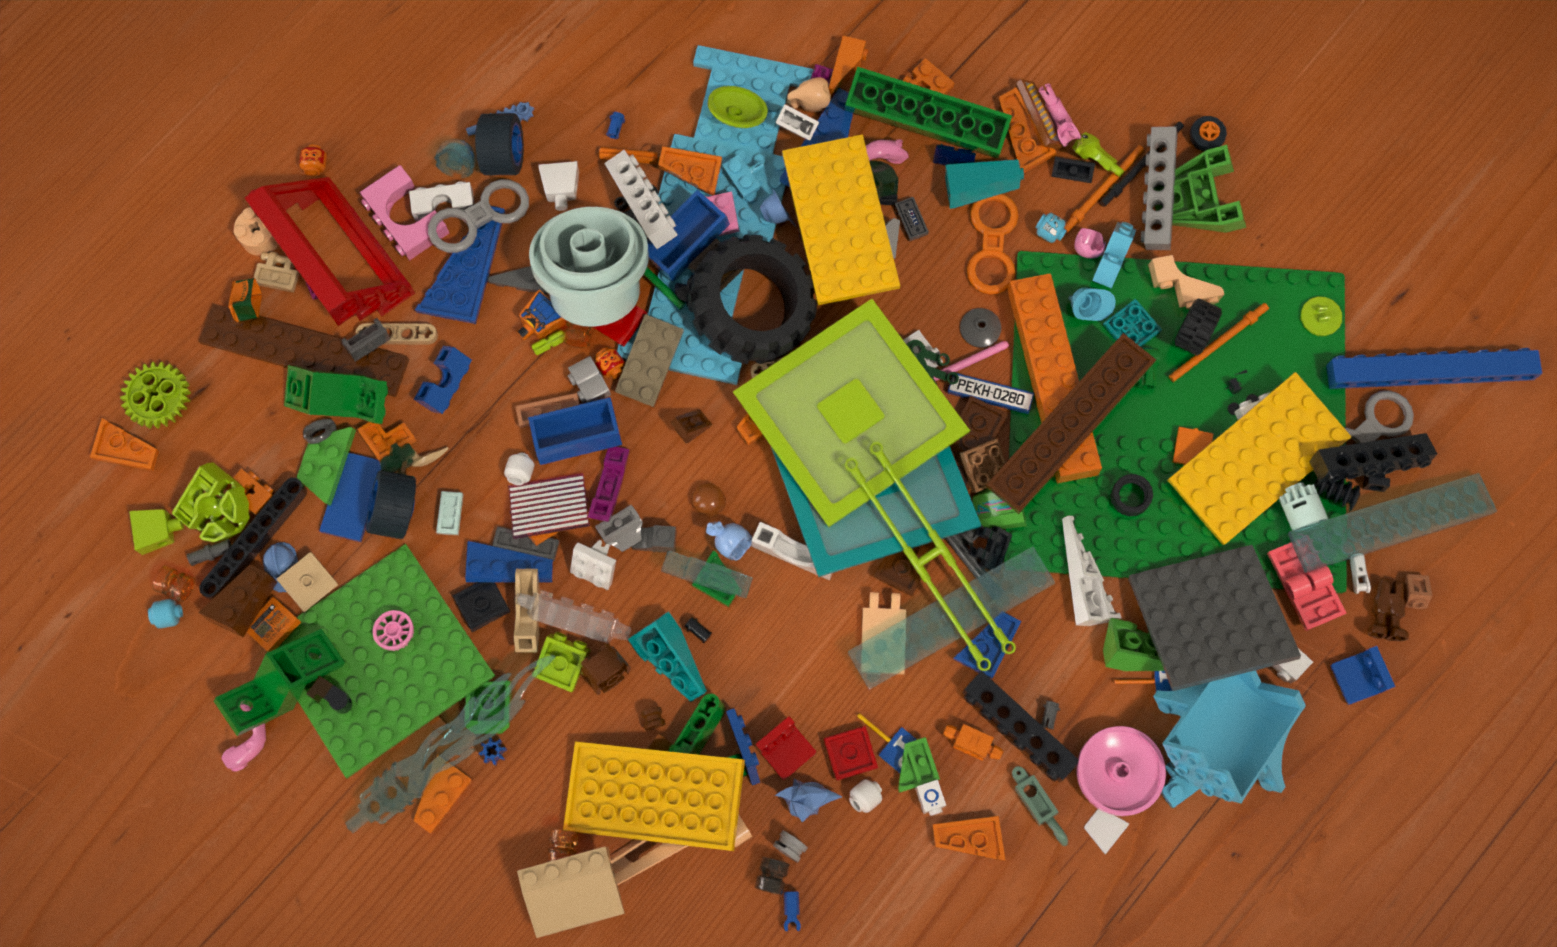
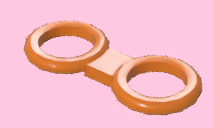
M1005 194L974 202L970 212L971 222L976 230L983 234L982 250L975 253L969 260L967 276L975 289L989 295L999 294L1007 290L1010 281H1014L1016 274L1013 261L1003 252L1004 235L1014 229L1019 215L1014 201ZM991 201L1004 204L1010 212L1009 222L1001 228H990L984 225L979 218V209L983 204ZM985 258L1000 260L1007 270V276L1004 281L992 286L982 283L975 272L979 261Z

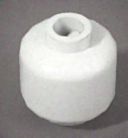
M525 453L514 454L508 458L504 474L510 483L523 485L530 481L535 464Z
M862 780L851 789L850 804L856 811L868 813L881 803L882 788L875 781Z

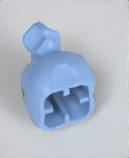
M720 521L707 524L706 533L715 536V547L723 556L730 560H739L752 545V536L739 524L729 523L722 525Z

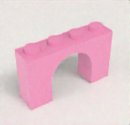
M400 165L360 192L363 197L361 203L367 211L372 210L374 213L372 217L378 226H384L386 230L383 232L390 241L394 239L397 243L395 248L401 256L406 255L411 260L433 245L428 235V225L436 211L434 210L411 225H399L390 219V211L394 203L408 194L409 191L415 189L411 178ZM443 220L436 228L440 239L449 234V230Z

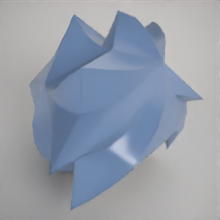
M794 779L792 787L786 788L775 795L782 797L786 801L790 814L798 817L801 822L811 815H817L821 806L842 797L835 792L825 789L824 786L816 782H801Z

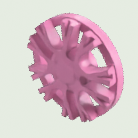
M397 610L385 612L376 620L373 626L374 640L385 650L398 651L401 648H405L414 634V625L410 617L404 612ZM392 615L393 620L388 623L386 617ZM407 619L408 624L401 626V623ZM380 622L386 624L385 627L379 625ZM377 630H384V634L377 636ZM402 635H407V638L403 641L401 639ZM397 639H399L400 641L399 645H397L396 643ZM390 640H393V646H387Z

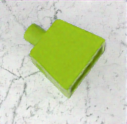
M166 510L130 511L134 548L141 555L174 543L173 532L184 530V524L178 518L171 519V515Z

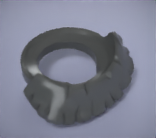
M331 419L314 421L304 428V440L309 444L322 442L332 432L337 430L336 424ZM325 429L323 434L313 437L318 431Z

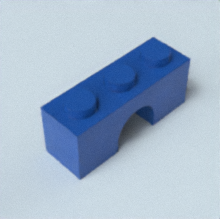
M443 346L433 363L441 369V382L438 385L423 382L413 400L431 412L443 414L449 407L453 394L459 389L461 379L468 372L472 359L454 347Z

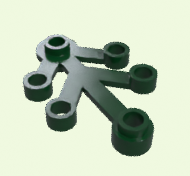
M911 340L906 344L934 382V377L945 381L948 385H954L959 381L957 373H947L928 366L925 359L935 361L938 366H946L950 362V358L946 353L937 354L926 350L925 345L919 340ZM914 346L919 349L918 354L914 353ZM941 356L945 358L944 364L940 361ZM950 375L954 376V382L949 380Z

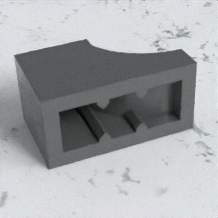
M654 525V527L641 528L642 540L633 545L632 549L675 553L676 527Z

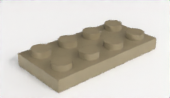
M645 314L615 392L654 407L681 341L684 329Z

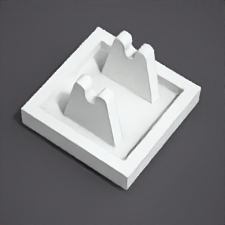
M599 540L592 548H589L577 542L573 549L570 573L593 583L597 587L609 590L612 585L616 560L607 556L610 545L606 544L604 547H601L602 541Z

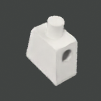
M784 104L775 123L804 139L811 140L819 122Z
M577 161L538 165L547 201L555 202V209L558 211L567 210V201L575 200L577 196L579 179Z

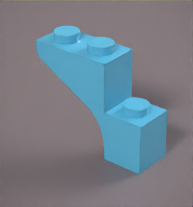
M1117 222L1092 281L1112 288L1134 238L1136 229L1133 228V225L1127 222Z

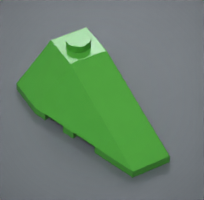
M1115 618L1109 620L1103 647L1106 667L1122 671H1164L1149 632L1145 633L1137 629V625L1132 622Z

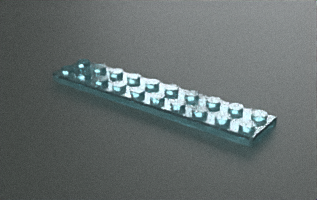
M1477 473L1292 530L1288 533V536L1304 572L1307 573L1324 566L1336 564L1492 515L1497 512V509L1480 474Z
M1032 546L969 582L992 619H995L1054 585L1055 581ZM965 586L943 597L966 634L988 623ZM937 600L849 650L847 653L870 690L960 639L962 636Z

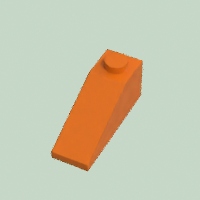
M847 36L842 37L829 84L830 98H833L837 90L842 88L856 73L857 67H861L862 60L866 61L869 50L865 49L866 41Z

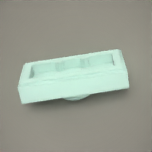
M441 491L437 534L459 536L463 493Z

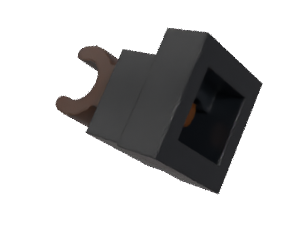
M1377 473L1370 477L1364 476V490L1385 492L1390 487V478H1385L1384 473Z

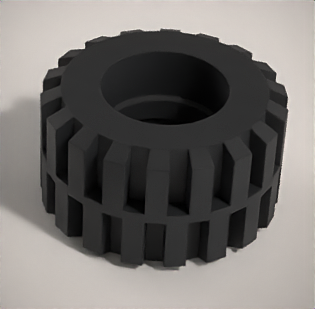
M1200 298L1196 299L1178 331L1175 345L1194 355H1200L1219 322L1222 309Z

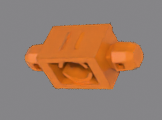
M965 724L962 725L960 731L957 730V727L947 725L943 735L951 741L952 739L956 740L953 745L954 749L983 761L986 755H989L991 759L1000 760L1003 754V750L1000 747L991 745L994 737Z

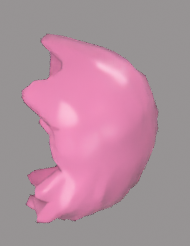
M1082 228L1078 232L1074 246L1080 256L1096 258L1103 254L1105 244H1103L1101 233L1087 228Z

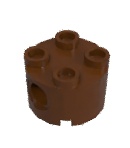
M606 643L600 647L596 655L593 657L588 656L581 662L583 668L580 674L590 684L595 693L600 695V690L606 693L624 679L622 674L624 672L628 674L631 667L614 646Z

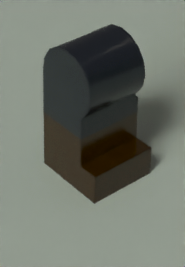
M321 676L318 677L307 692V695L318 703L323 698L329 702L332 709L340 714H345L352 708V699Z

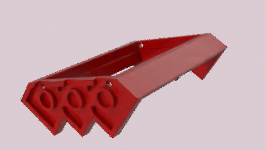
M330 177L265 185L250 191L248 196L245 197L255 215L259 217L337 326H340L354 315H356L359 321H362L376 310L382 317L416 294L410 283ZM320 199L384 285L346 292L286 210L298 203L303 211Z

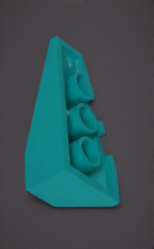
M669 611L628 639L638 655L645 662L647 660L656 667L655 671L660 675L663 673L671 680V685L690 702L707 692L682 630Z

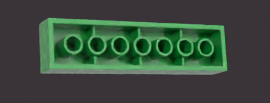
M857 67L845 104V111L997 159L1001 153L1012 119V115L861 67Z

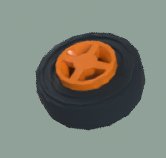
M1203 116L1197 119L1190 130V141L1200 151L1222 146L1227 136L1226 127L1223 122L1213 116Z

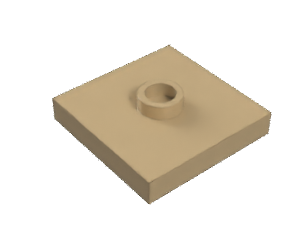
M312 552L308 553L276 579L303 612L307 611L339 585Z

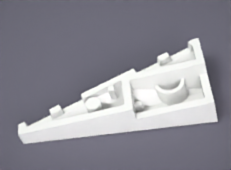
M1067 516L1063 518L1076 625L1092 626L1107 623L1111 618L1122 619L1120 613H1116L1111 604V601H1113L1112 596L1107 595L1102 583L1104 579L1091 552L1086 551L1081 542L1084 538L1081 533H1077L1074 527V517Z

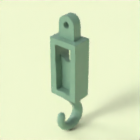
M1020 766L1015 767L1012 771V777L1017 783L1015 791L1037 824L1040 826L1046 822L1053 830L1054 836L1062 846H1067L1068 838L1064 830L1054 819V816L1059 813L1036 777L1034 775L1029 777ZM1026 786H1034L1037 791L1034 797H1027L1024 792Z

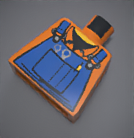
M539 289L520 312L519 317L524 325L516 333L524 341L532 334L541 340L567 325L568 321L555 311L551 300Z

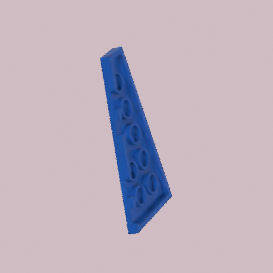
M841 88L837 90L829 105L818 119L819 123L811 140L805 139L800 147L848 138L853 116L852 112L845 111L848 92ZM785 169L779 182L790 187Z
M491 206L495 212L505 214V209ZM492 220L477 228V236L474 243L464 251L452 253L438 274L437 280L431 289H428L421 304H418L416 307V313L472 324L477 323L502 223Z

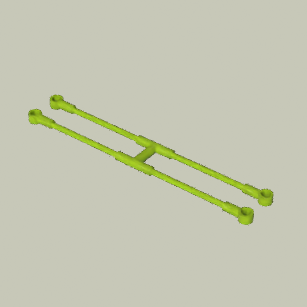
M873 442L869 447L870 453L876 455L884 469L888 470L929 532L928 535L934 542L935 548L918 558L912 548L907 545L865 482L866 479L858 468L857 460L849 458L844 464L845 469L852 473L859 485H862L903 547V551L924 583H927L969 647V651L977 662V668L980 671L989 670L991 667L990 660L984 658L977 646L972 643L930 580L931 577L923 565L941 554L947 564L953 568L993 628V633L1002 645V652L1005 654L1014 653L1016 649L1015 644L1008 640L1000 627L998 628L956 565V560L916 505L891 467L890 461L883 452L882 444L880 442ZM873 445H878L880 451L874 452L872 449ZM849 461L854 462L855 467L853 469L848 467L847 463ZM1006 644H1010L1012 646L1010 652L1006 651ZM983 660L987 663V667L985 669H983L980 666V663Z

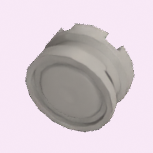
M784 830L780 833V839L773 844L776 849L797 863L801 859L800 855L802 852L805 853L808 849L806 845Z

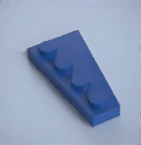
M471 541L467 543L466 582H515L516 569H538L539 582H552V559Z

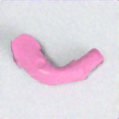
M1045 84L1047 91L1042 86L1039 88V92L1046 102L1045 107L1053 120L1062 145L1066 147L1071 140L1080 139L1081 135L1060 98L1056 97L1051 85Z
M901 139L896 141L877 140L866 145L869 161L875 158H882L894 164H901L909 156L907 151L901 148L903 143Z
M240 705L243 711H251L248 705ZM265 723L252 729L253 735L247 741L237 747L232 746L224 752L221 758L227 768L232 771H240L259 754L266 742Z

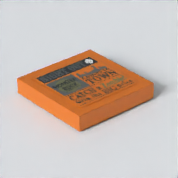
M272 597L259 611L247 633L267 652L277 649L301 621L276 598Z

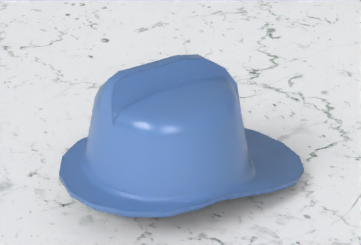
M772 189L773 194L766 198L760 206L763 217L770 223L778 224L790 221L797 227L790 214L781 204L776 192Z
M285 542L271 545L263 556L264 570L275 580L298 562L295 549ZM277 581L273 590L287 592Z

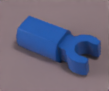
M784 892V915H787V920L784 923L785 931H788V924L790 922H794L797 926V931H800L801 924L797 919V915H800L799 892Z

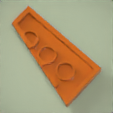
M1015 87L1000 96L999 102L1002 112L1012 115L1008 132L1016 159L1019 160L1020 168L1024 169V173L1057 155L1055 149L1044 146L1018 89Z

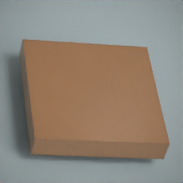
M998 438L959 453L972 493L986 489L987 483L1006 463Z

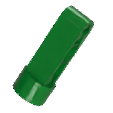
M707 694L702 698L676 742L668 749V752L696 755L701 753L726 710L724 703L715 694ZM705 721V725L698 729L699 724Z

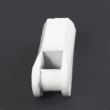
M1364 554L1349 556L1354 593L1359 594L1361 591L1370 593L1371 586ZM1358 578H1363V583H1359Z

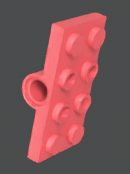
M1308 536L1267 553L1305 631L1347 614L1332 585L1333 576L1331 571L1325 564L1321 563Z

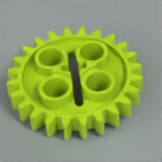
M152 362L150 368L143 364L142 371L135 368L137 374H129L131 381L124 380L127 388H121V391L126 394L120 397L125 402L121 406L126 410L125 414L129 417L131 416L130 419L133 422H137L141 427L145 424L149 429L154 424L159 429L161 423L168 427V420L175 423L174 416L182 417L180 410L188 409L184 403L190 402L186 395L191 394V391L186 389L189 383L184 381L186 377L180 374L177 368L173 370L174 367L171 364L166 366L163 362H160L158 367ZM155 379L154 383L148 386V382ZM173 386V390L170 393H166L167 389ZM145 397L144 402L138 404L140 398ZM160 405H164L161 411L156 412Z

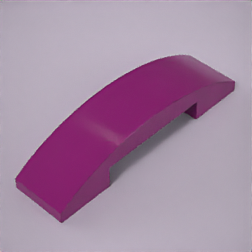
M621 447L608 448L603 472L595 498H593L588 518L606 522L610 521L623 482L629 449Z

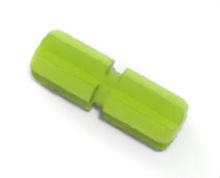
M559 330L549 335L548 339L543 338L532 344V349L536 355H539L551 349V346L555 347L566 341V335L562 330Z

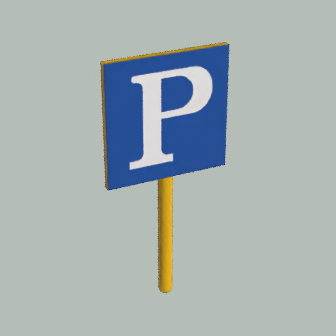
M858 714L857 717L888 742L878 756L900 774L904 744L917 739L903 727L890 739L863 715Z

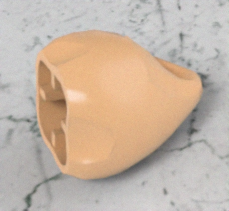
M817 77L804 81L797 89L787 95V104L792 105L794 109L801 105L804 110L809 112L821 111L830 103L827 80Z

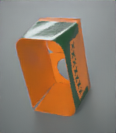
M255 278L232 281L228 307L235 322L259 318L262 295L257 294L262 293Z

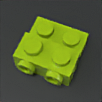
M555 632V634H550L546 637L532 676L573 692L583 668L581 662L589 656L591 650L586 648V643L575 640L573 643L566 640L567 636L565 634Z

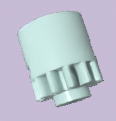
M1304 483L1292 485L1286 488V493L1279 498L1293 533L1313 528L1328 520L1314 484L1305 486Z

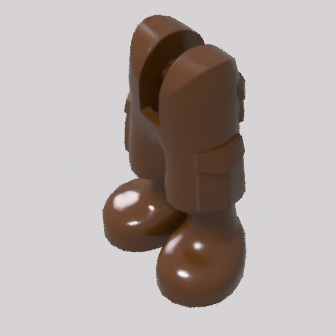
M1384 578L1379 580L1372 613L1376 615L1374 624L1368 627V635L1377 639L1386 637L1389 641H1406L1409 639V632L1400 627V618L1405 617L1406 606L1402 581L1395 580L1390 593V580ZM1386 615L1390 618L1388 631L1385 626Z

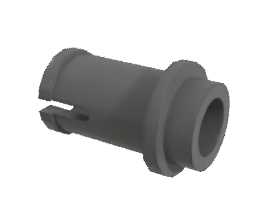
M1046 701V704L1043 705L1045 709L1040 725L1054 730L1057 712L1060 711L1059 704Z

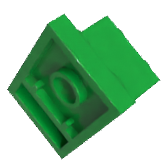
M288 365L284 406L309 415L355 417L372 423L382 424L386 414L384 404L385 397L388 394L387 381L362 374L316 371L296 365Z
M319 629L266 653L254 680L215 697L213 702L236 736H239L293 710L306 684L318 679L319 676L323 677L342 668L345 661L324 631ZM309 653H316L319 659H312ZM240 705H248L251 711H243Z

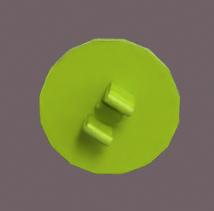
M1315 297L1304 304L1301 310V321L1310 333L1316 336H1328L1339 329L1342 322V312L1333 300L1326 297Z

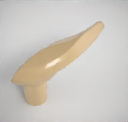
M442 448L423 456H419L413 450L408 456L413 461L412 466L421 467L437 460L449 448Z

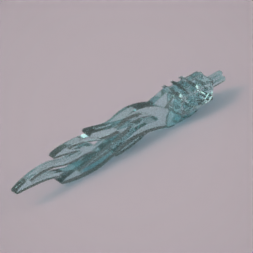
M551 655L541 658L525 667L515 676L503 694L492 702L512 674L507 673L499 677L478 697H472L455 720L434 730L424 740L416 754L402 761H395L389 771L388 768L385 769L382 777L380 778L378 775L374 779L373 785L360 795L361 803L358 805L360 811L345 823L348 830L354 833L368 821L370 823L377 821L380 824H384L396 813L404 812L406 805L415 803L412 801L414 798H421L426 787L438 772L449 769L475 752V748L471 747L496 735L517 715L526 702L525 700H520L523 693L556 656ZM538 666L521 685L509 705L485 720L489 713L509 696L517 682L529 670ZM495 687L479 712L478 724L462 731L470 723L484 698ZM502 720V722L495 729H493L488 734L478 738ZM451 728L437 743L431 746L436 738ZM458 740L423 770L428 758L439 746H444ZM456 755H460V756H461V757H459L458 759H456V760H454V761H452V762L447 763V762H448L450 759H452L454 756H456ZM409 776L408 788L403 785L398 777ZM390 786L395 787L397 790L395 798H391L388 795ZM371 792V795L364 799V797ZM372 801H377L380 805L377 813L371 810ZM387 812H391L385 818L380 819Z

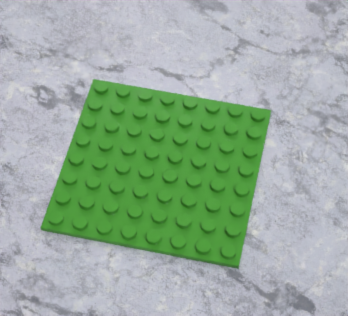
M406 544L299 615L297 618L301 623L279 645V647L322 629L345 661L342 668L322 678L352 699V708L349 712L340 714L332 709L329 702L323 698L318 703L309 697L307 692L316 680L306 684L298 702L346 779L495 677ZM392 610L407 614L414 625L413 638H411L405 648H401L398 651L381 648L373 637V626L376 620L385 612ZM392 615L386 617L388 623L393 620ZM407 619L401 623V626L408 624ZM380 622L379 625L385 627L386 624ZM377 630V636L384 634V630ZM402 635L401 639L404 641L407 635ZM399 639L396 640L397 645L400 644ZM390 640L387 646H393V640ZM309 653L312 659H319L316 653Z

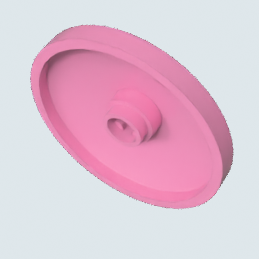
M1123 726L1104 729L1089 738L1079 753L1076 768L1079 786L1087 800L1102 812L1114 816H1129L1140 813L1153 805L1163 790L1166 778L1163 756L1157 745L1139 730Z

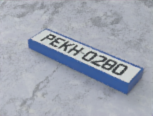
M958 374L959 381L956 384L949 385L948 394L966 399L973 396L987 404L1029 414L1034 397L1032 392ZM952 375V378H951V382H954V376H953V375Z

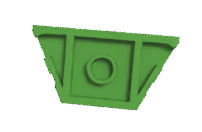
M353 427L334 431L322 442L316 444L308 443L297 474V478L329 506L332 504L356 432Z

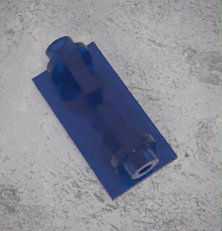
M941 143V145H936L933 163L942 165L974 163L976 153L972 152L973 150L961 148L956 151L954 150L955 147Z

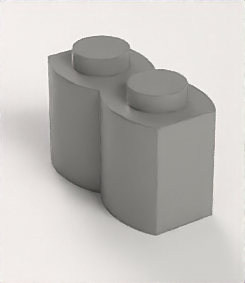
M590 356L568 367L570 374L567 376L572 385L577 384L580 389L577 394L582 403L601 400L611 395L609 388Z

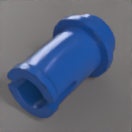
M613 112V115H610L611 122L606 133L609 138H619L621 126L625 123V116L620 112Z

